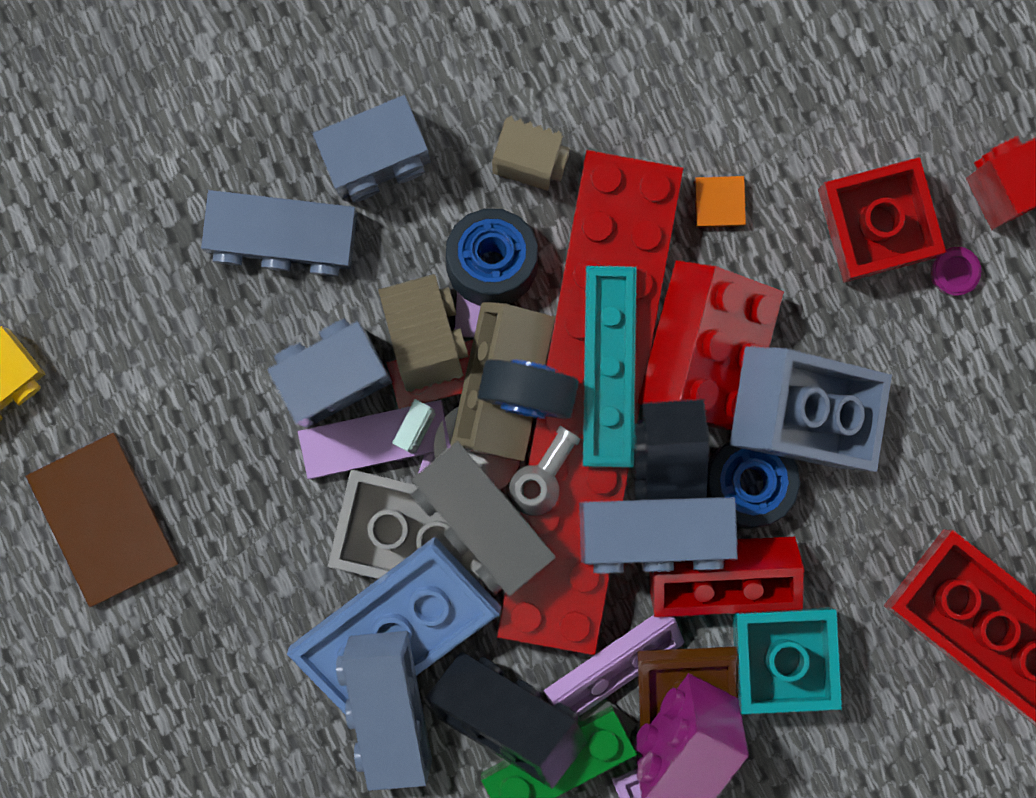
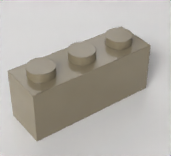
M484 302L481 304L450 446L458 440L466 450L524 461L526 451L531 446L534 430L532 422L534 417L504 411L501 409V406L482 401L477 397L484 364L488 359L510 362L514 359L545 365L552 340L554 316L504 303Z

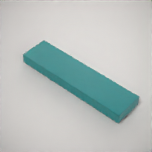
M586 266L583 466L633 467L636 267Z

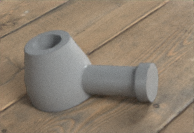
M562 426L556 431L558 433L538 466L531 465L520 469L510 481V500L515 508L524 514L542 515L551 510L558 500L559 484L555 475L575 444L578 445L581 440ZM530 480L537 481L541 486L540 495L533 500L527 499L523 493L524 485Z

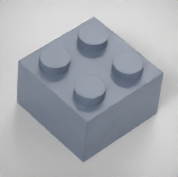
M405 95L312 133L341 200L350 196L353 203L365 200L379 193L378 184L394 177L397 183L401 184L425 173L423 165L431 162L428 149Z

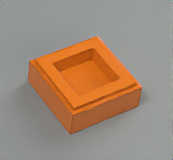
M744 176L695 177L696 228L738 227L746 225Z

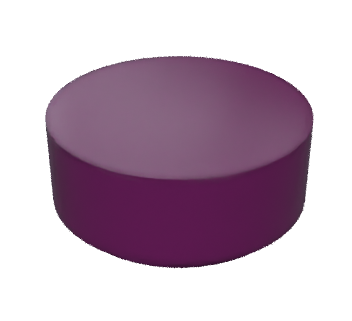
M950 247L946 249V253L934 259L931 265V278L935 287L942 293L949 296H961L972 291L979 283L981 265L979 259L972 251L963 247Z

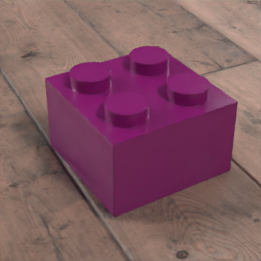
M689 673L678 688H672L668 691L663 699L658 715L651 724L646 723L641 727L634 741L638 765L637 779L640 782L641 798H716L748 757L740 705L737 697Z

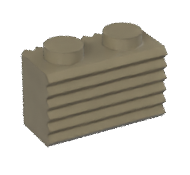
M511 115L504 121L493 156V174L548 191L551 180L561 182L568 161L570 147L562 145L563 136L560 130L553 133L550 128L543 130L541 125L533 127L531 122L524 125L522 119L514 121Z
M432 274L378 289L406 391L412 392L414 389H422L424 386L431 387L434 383L441 384L444 380L451 381L453 378H461L463 372L459 359L468 357L461 329L451 331L448 317L457 315L449 287L439 289L436 275Z

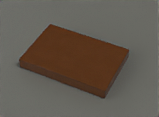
M113 432L26 475V479L89 608L180 564L116 433Z

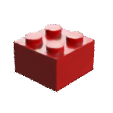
M920 157L824 182L818 189L843 283L935 259L946 253Z

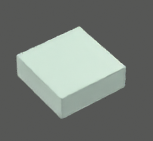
M415 399L392 444L411 454L416 453L436 415L435 410Z

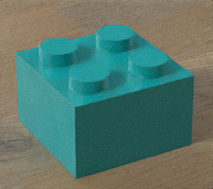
M826 607L789 611L732 613L734 646H737L738 700L741 714L842 710L837 609Z

